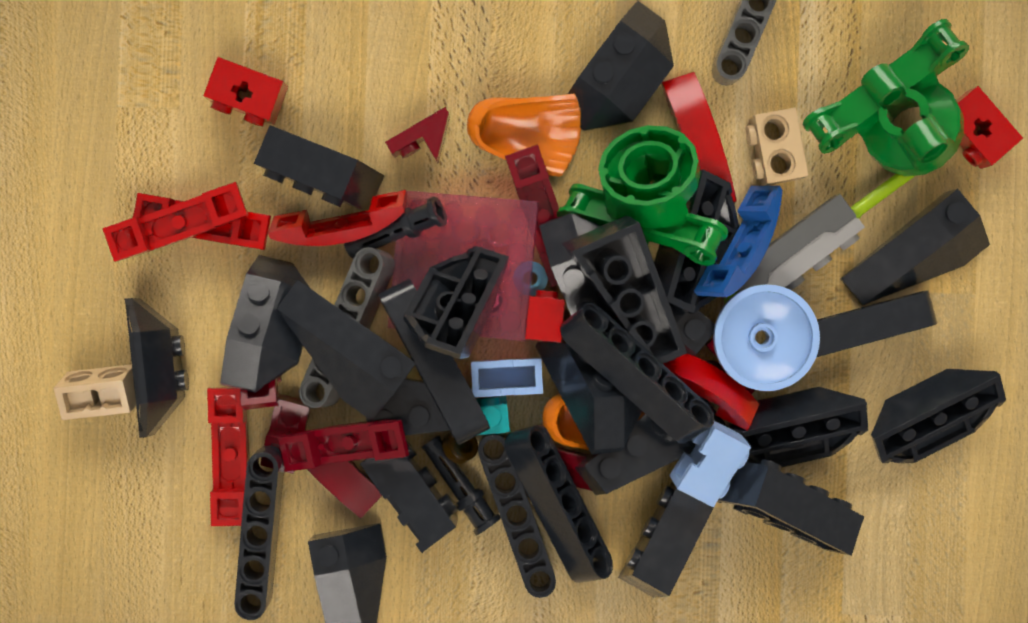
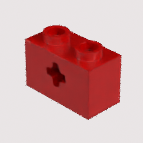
M217 57L203 96L212 102V109L231 115L232 110L245 114L243 120L263 127L265 122L275 125L288 90V85L277 78ZM249 90L252 93L251 99L244 97L242 100L238 96L240 91L246 92Z
M979 86L966 91L956 100L964 116V136L960 146L964 150L962 152L964 158L971 165L978 166L980 169L992 166L1023 139L1021 134ZM976 124L980 127V130L977 132L978 136L973 132L976 129Z
M537 290L536 297H528L525 339L561 342L560 327L563 323L565 300L557 299L558 292Z

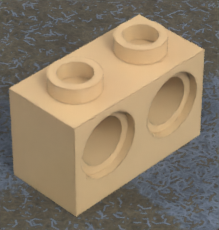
M796 107L757 114L749 119V125L745 127L746 139L749 146H754L756 159H752V170L754 178L756 180L760 179L761 186L801 180L809 176ZM766 123H772L778 127L779 137L777 140L769 139L765 135L764 126ZM776 156L784 160L786 168L783 174L775 173L770 165L772 157Z
M132 364L70 371L54 387L62 420L130 413L136 405Z

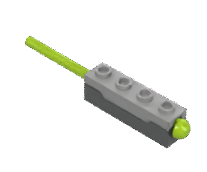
M894 174L851 207L841 194L828 199L769 244L763 259L753 275L739 290L728 297H724V304L738 292L752 286L777 285L792 290L805 280L802 274L812 267L815 271L819 270L832 260L829 255L838 247L845 250L860 239L857 233L865 228L859 220L863 214L915 176Z

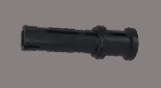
M437 197L428 198L427 203L414 209L410 207L405 208V212L398 219L382 230L367 237L344 243L346 252L354 259L357 252L363 248L377 249L405 236L410 238L419 237L424 230L436 225L438 227L447 225L446 211Z
M438 435L421 448L426 452L441 477L457 498V508L459 511H464L475 527L473 532L477 536L498 522L501 517L499 514H494L483 498L485 494L483 490H480L479 487L475 489L460 465L453 463L446 457L442 448L443 441L440 435ZM440 456H442V458L447 463V465L449 466V468L451 469V471L453 472L458 481L455 480V478L450 473V471L448 470ZM461 486L464 488V490L466 491V493H467L468 495H466V494L463 492V490L461 489ZM474 506H476L484 519L481 518Z

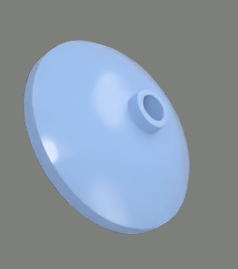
M757 285L738 292L723 306L715 323L713 342L720 365L733 380L751 389L775 391L793 385L809 371L818 354L820 331L814 312L801 296L781 286ZM759 331H763L766 335V339L762 344H759L755 338Z

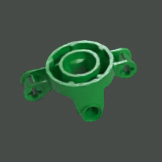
M941 19L930 25L915 45L889 65L886 63L876 65L863 76L861 80L862 85L836 103L816 109L805 118L802 124L803 128L814 135L819 142L818 148L821 153L826 154L838 149L847 140L859 133L865 142L869 154L885 170L902 176L925 175L942 167L957 152L964 136V116L953 93L939 83L937 76L960 61L967 54L969 45L965 41H960L951 30L952 24L949 20ZM920 107L919 115L922 119L911 125L905 132L901 127L892 124L901 112L909 108ZM824 127L828 130L827 133L824 132Z
M647 125L628 130L613 139L602 153L598 167L603 190L583 184H573L569 189L570 196L564 207H560L556 213V217H560L573 212L599 226L628 215L640 223L647 245L649 242H654L672 247L695 263L704 266H711L715 263L718 246L728 236L727 227L718 220L688 212L686 203L697 190L701 175L695 145L683 133L666 126Z

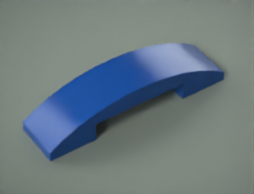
M750 186L737 210L743 221L720 264L707 266L694 290L697 296L728 297L739 290L753 275L769 247L777 224L783 192L780 186Z

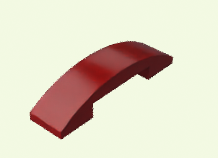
M695 72L662 82L661 85L671 116L674 115L679 132L683 133L695 145L700 170L704 169L731 183V197L734 203L737 202L720 136Z
M233 182L204 192L201 196L141 217L130 218L102 228L113 260L118 262L211 231L248 216V212L238 184Z
M402 190L373 196L370 209L366 211L310 221L307 210L277 215L273 217L268 235L270 239L301 246H329L355 241L382 230L398 219L405 212L408 197L407 191Z
M137 193L133 217H141L184 201ZM248 212V216L191 238L265 250L271 216Z
M684 354L664 363L673 374L698 396L719 406L716 416L748 431L759 403L745 387L719 368L690 354Z
M233 387L207 388L208 423H211L213 489L210 492L211 526H241L246 468L249 460L247 410L241 407L240 389Z

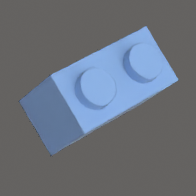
M540 357L471 361L472 393L474 397L543 394L542 360Z
M715 420L710 428L692 439V442L696 444L690 455L685 452L682 454L669 475L678 490L711 507L715 506L719 498L721 499L726 495L730 487V480L737 469L745 465L749 457V450L751 449V446L741 434Z

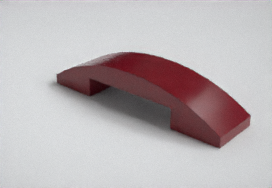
M537 144L506 155L505 159L550 286L553 287L558 285L550 267L539 225L557 218L556 213L559 206Z
M373 420L340 424L293 433L278 438L286 472L312 469L321 464L368 458H374L377 461L402 458L409 455L402 420Z

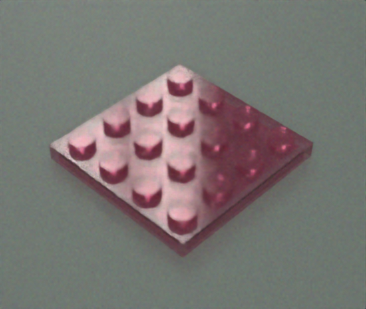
M407 191L408 197L405 208L410 207L414 209L427 203L428 198L437 197L446 211L447 225L431 227L422 231L421 236L416 238L405 236L396 240L395 268L391 287L410 278L416 290H418L430 267L453 256L467 253V250L474 246L509 256L494 307L479 337L526 341L525 331L528 300L531 294L539 202ZM388 317L387 328L395 329L390 318Z

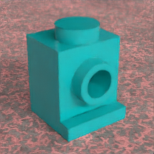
M506 395L476 398L490 426V429L479 435L510 432Z

